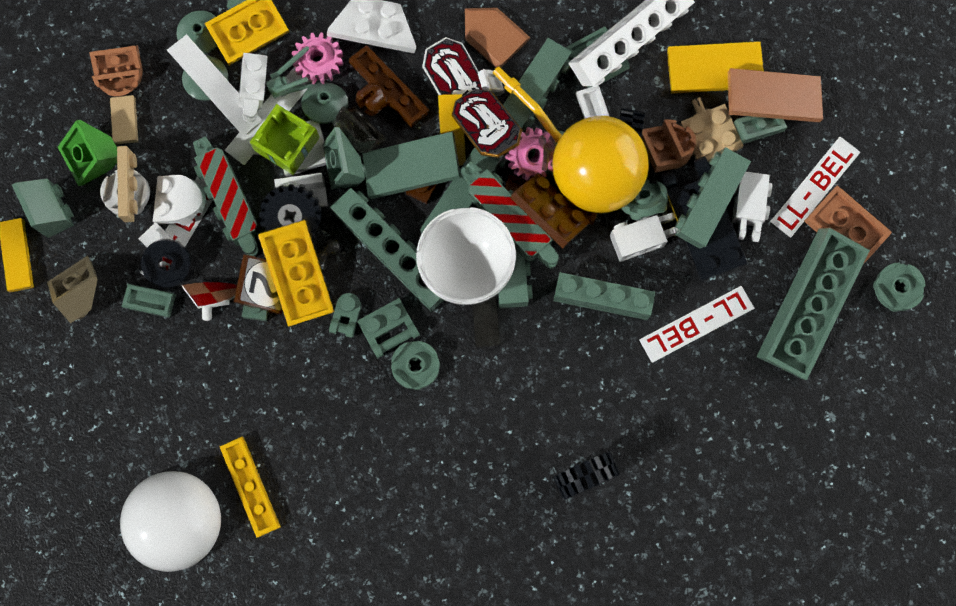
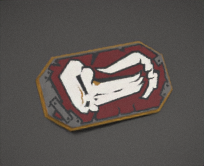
M474 89L455 101L452 117L481 155L499 158L519 146L522 129L492 91Z

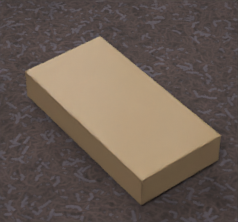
M133 95L110 98L112 138L115 145L138 142L136 98Z

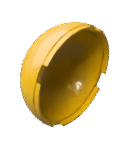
M591 116L570 126L560 137L553 154V175L560 192L576 207L594 213L612 212L628 205L641 191L648 174V154L641 137L628 124L610 116Z

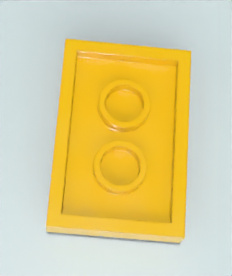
M246 0L204 23L228 65L242 59L243 53H253L289 33V29L272 0Z

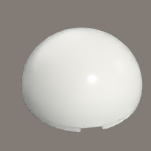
M470 207L451 209L434 218L421 234L417 246L416 260L421 278L435 295L454 304L473 305L491 299L506 286L514 271L516 250L513 238L502 221L487 211Z
M177 471L158 473L139 483L126 499L120 518L121 535L130 554L146 567L166 572L183 570L202 560L214 546L221 526L220 507L211 489L199 478Z

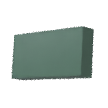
M127 284L122 307L170 318L176 295L170 292Z

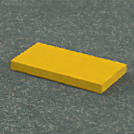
M761 42L670 46L667 48L671 93L728 90V71L730 68L764 71Z
M301 220L259 233L258 236L288 327L333 313L334 309L306 221Z

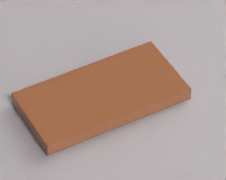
M729 69V115L821 122L823 120L821 76Z

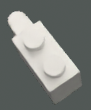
M243 53L238 107H243L242 117L246 123L252 124V122L256 121L258 109L262 110L267 66L266 55Z
M745 172L735 191L731 223L739 224L737 236L739 240H744L746 225L753 226L752 241L759 242L762 224L765 220H768L770 206H766L767 197H770L772 192V183H769L770 175Z
M670 213L660 217L657 215L647 216L629 225L627 222H623L614 226L610 238L619 262L664 247L667 243L666 238L674 236L678 228L672 227L663 231L661 225L673 221L676 218L675 214Z

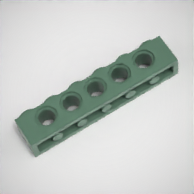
M350 188L330 207L333 214L432 312L444 300L435 295L428 287H423L419 284L422 278L417 267L416 246L409 240L405 242L400 237L402 233L393 224L389 226L383 220L385 216L376 207L372 209L367 204L369 200L360 191L356 193ZM358 211L366 213V216L361 220L354 219V215ZM379 227L383 230L381 235L376 237L370 235L373 228ZM390 244H397L399 246L398 251L395 253H389L386 250ZM408 260H413L416 266L412 270H406L403 268V264Z

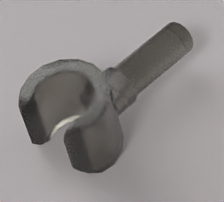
M541 135L539 144L543 148L542 170L548 171L549 155L555 149L556 142L550 136V141L546 144V138L544 135Z

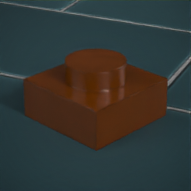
M438 184L406 191V194L428 204Z

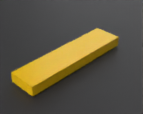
M244 437L220 446L256 538L281 528Z

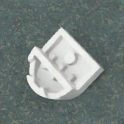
M183 175L158 176L153 222L157 224L179 223L183 226L193 223L192 219L198 213H202L205 208V191L200 188L198 182Z

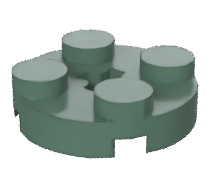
M646 180L634 200L621 209L626 214H629L633 220H641L647 216L663 213L667 210V189L660 182H657L656 185L650 184L649 180Z
M893 263L879 272L873 283L878 300L893 312L907 311L917 306L924 297V277L916 267L909 264ZM896 281L899 284L902 282L905 284L903 288L904 293L896 291Z
M422 341L402 344L394 352L391 361L394 378L407 389L421 390L435 381L439 374L440 362L436 351L429 344ZM419 359L422 368L419 371H411L409 362L411 360L416 362Z

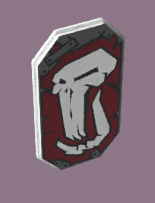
M445 37L425 49L422 67L438 95L462 94L464 96L474 89L482 90L478 76L479 71L463 43Z

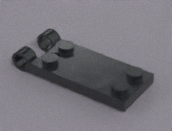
M705 156L693 160L700 178L705 172H709L710 166ZM672 170L661 172L660 176L667 189V194L677 220H679L682 214L686 215L689 209L687 203L691 197L690 191L695 190L698 193L701 186L698 185V180L678 188ZM727 210L723 213L706 247L700 249L686 241L701 281L747 265Z

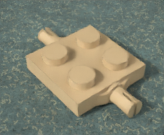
M701 97L697 98V101L696 99L691 101L696 114L691 118L681 121V126L684 128L686 126L690 127L695 134L696 146L693 151L695 159L705 156L707 161L710 162L713 154L716 151L720 152L725 147L733 152L743 148L744 145L725 104L705 110Z

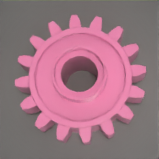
M311 33V39L303 36V44H295L298 51H292L293 57L306 46L309 47V50L293 66L297 67L295 69L297 75L302 74V78L307 77L311 80L312 84L315 85L317 80L325 84V80L330 79L332 81L333 75L340 73L338 66H343L341 59L343 53L342 50H339V43H333L332 37L328 36L325 39L323 33H320L319 37H315L314 33ZM315 57H323L320 61H313Z
M530 127L526 128V132H522L519 146L509 151V154L505 156L506 159L511 161L508 167L515 169V175L518 177L522 175L523 179L528 180L530 176L532 178L537 173L545 178V171L547 169L553 171L550 164L555 150L552 146L555 145L556 141L549 139V133H542V130L539 128L533 131ZM535 149L534 157L528 159L529 151Z

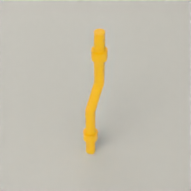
M498 66L493 71V74L505 85L504 88L510 94L516 95L534 113L547 133L550 134V137L558 143L562 134L555 128L540 105L520 87L521 84L514 77L511 78Z

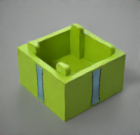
M276 104L250 140V144L255 152L294 175L320 136L315 127Z

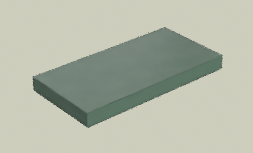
M453 132L362 153L366 169L367 193L370 199L461 178Z

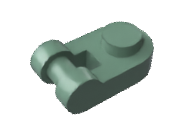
M346 293L339 297L333 319L330 323L329 333L337 334V332L344 333L346 337H354L361 312V302L356 295ZM342 317L350 319L348 325L340 323Z

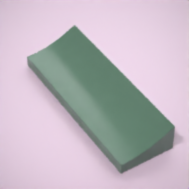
M831 228L818 229L756 357L802 380H807L870 250Z

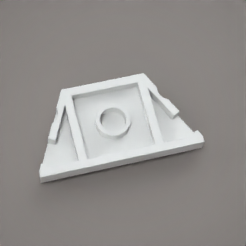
M350 0L327 30V36L409 53H415L416 44L401 4L383 0Z

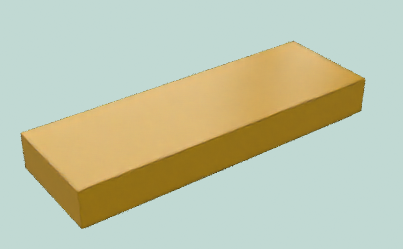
M462 94L438 95L440 134L454 133L459 166H463L466 161L464 132L452 117L454 103L462 97Z
M18 218L0 222V242L7 291L15 292L34 288L24 219Z

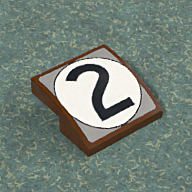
M243 255L234 302L250 308H259L274 314H282V306L267 261L262 258Z

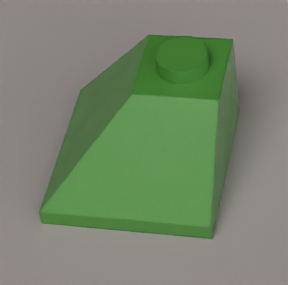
M81 120L75 121L58 146L78 186H82L112 170L117 163V146L112 137Z

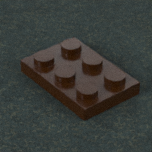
M539 173L534 175L510 196L562 248L590 223L564 195L560 194Z

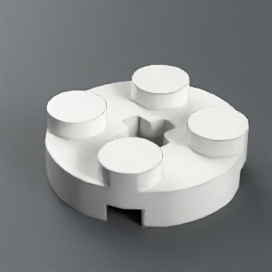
M116 170V173H113L110 177L107 176L102 182L100 196L105 206L118 215V174ZM134 170V177L137 179V191H134V200L137 201V214H140L149 201L150 187L147 180Z

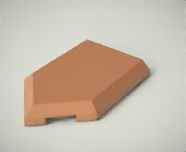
M465 8V40L495 68L498 66L502 68L530 40V37L498 8Z

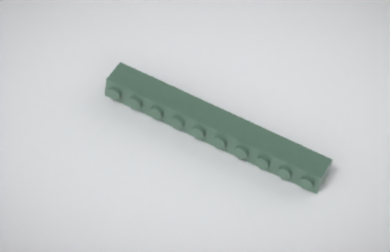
M547 38L519 80L520 87L542 109L548 101L546 97L549 92L554 93L557 89L561 74H566L569 71L570 65L568 63L571 60L572 54L570 50L550 38ZM510 94L503 106L523 132L527 127L531 128L535 121L534 113L516 95ZM474 148L461 169L472 161L483 171L488 169L491 174L496 173L500 167L504 168L509 160L505 156L509 152L496 158L483 156ZM461 169V178L451 182L421 227V234L427 225L443 212L451 209L473 208L476 206L469 199V185L462 176Z

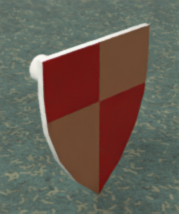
M201 282L182 285V288L197 308H202V319L209 321L212 319V307L229 305V301L235 298L237 285L222 282Z

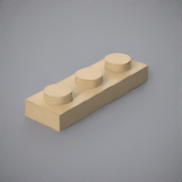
M127 146L117 147L118 217L124 222H134V214L138 212L137 201L134 200V191H137V179L134 177L137 158Z

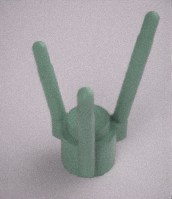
M308 46L299 51L278 71L270 74L271 80L267 81V86L275 99L314 85L312 82L305 83L309 80L307 77L291 83L288 82L285 76L280 77L283 72L309 50ZM317 80L315 85L320 84L321 81Z

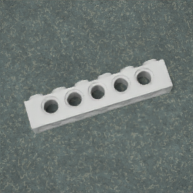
M645 0L568 64L582 86L596 87L605 81L604 77L607 74L622 67L621 63L624 60L639 53L638 49L641 46L654 41L655 35L658 32L665 31L671 27L672 21L675 18L684 16L689 11L688 8L695 2L694 0ZM632 30L634 31V34H635L634 39L632 38V35H631ZM615 44H617V46H618V51H617V53L615 52V49H614ZM598 58L601 60L600 67L597 64Z

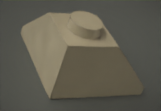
M86 256L47 282L53 304L70 323L84 318L92 309L98 279L89 256Z

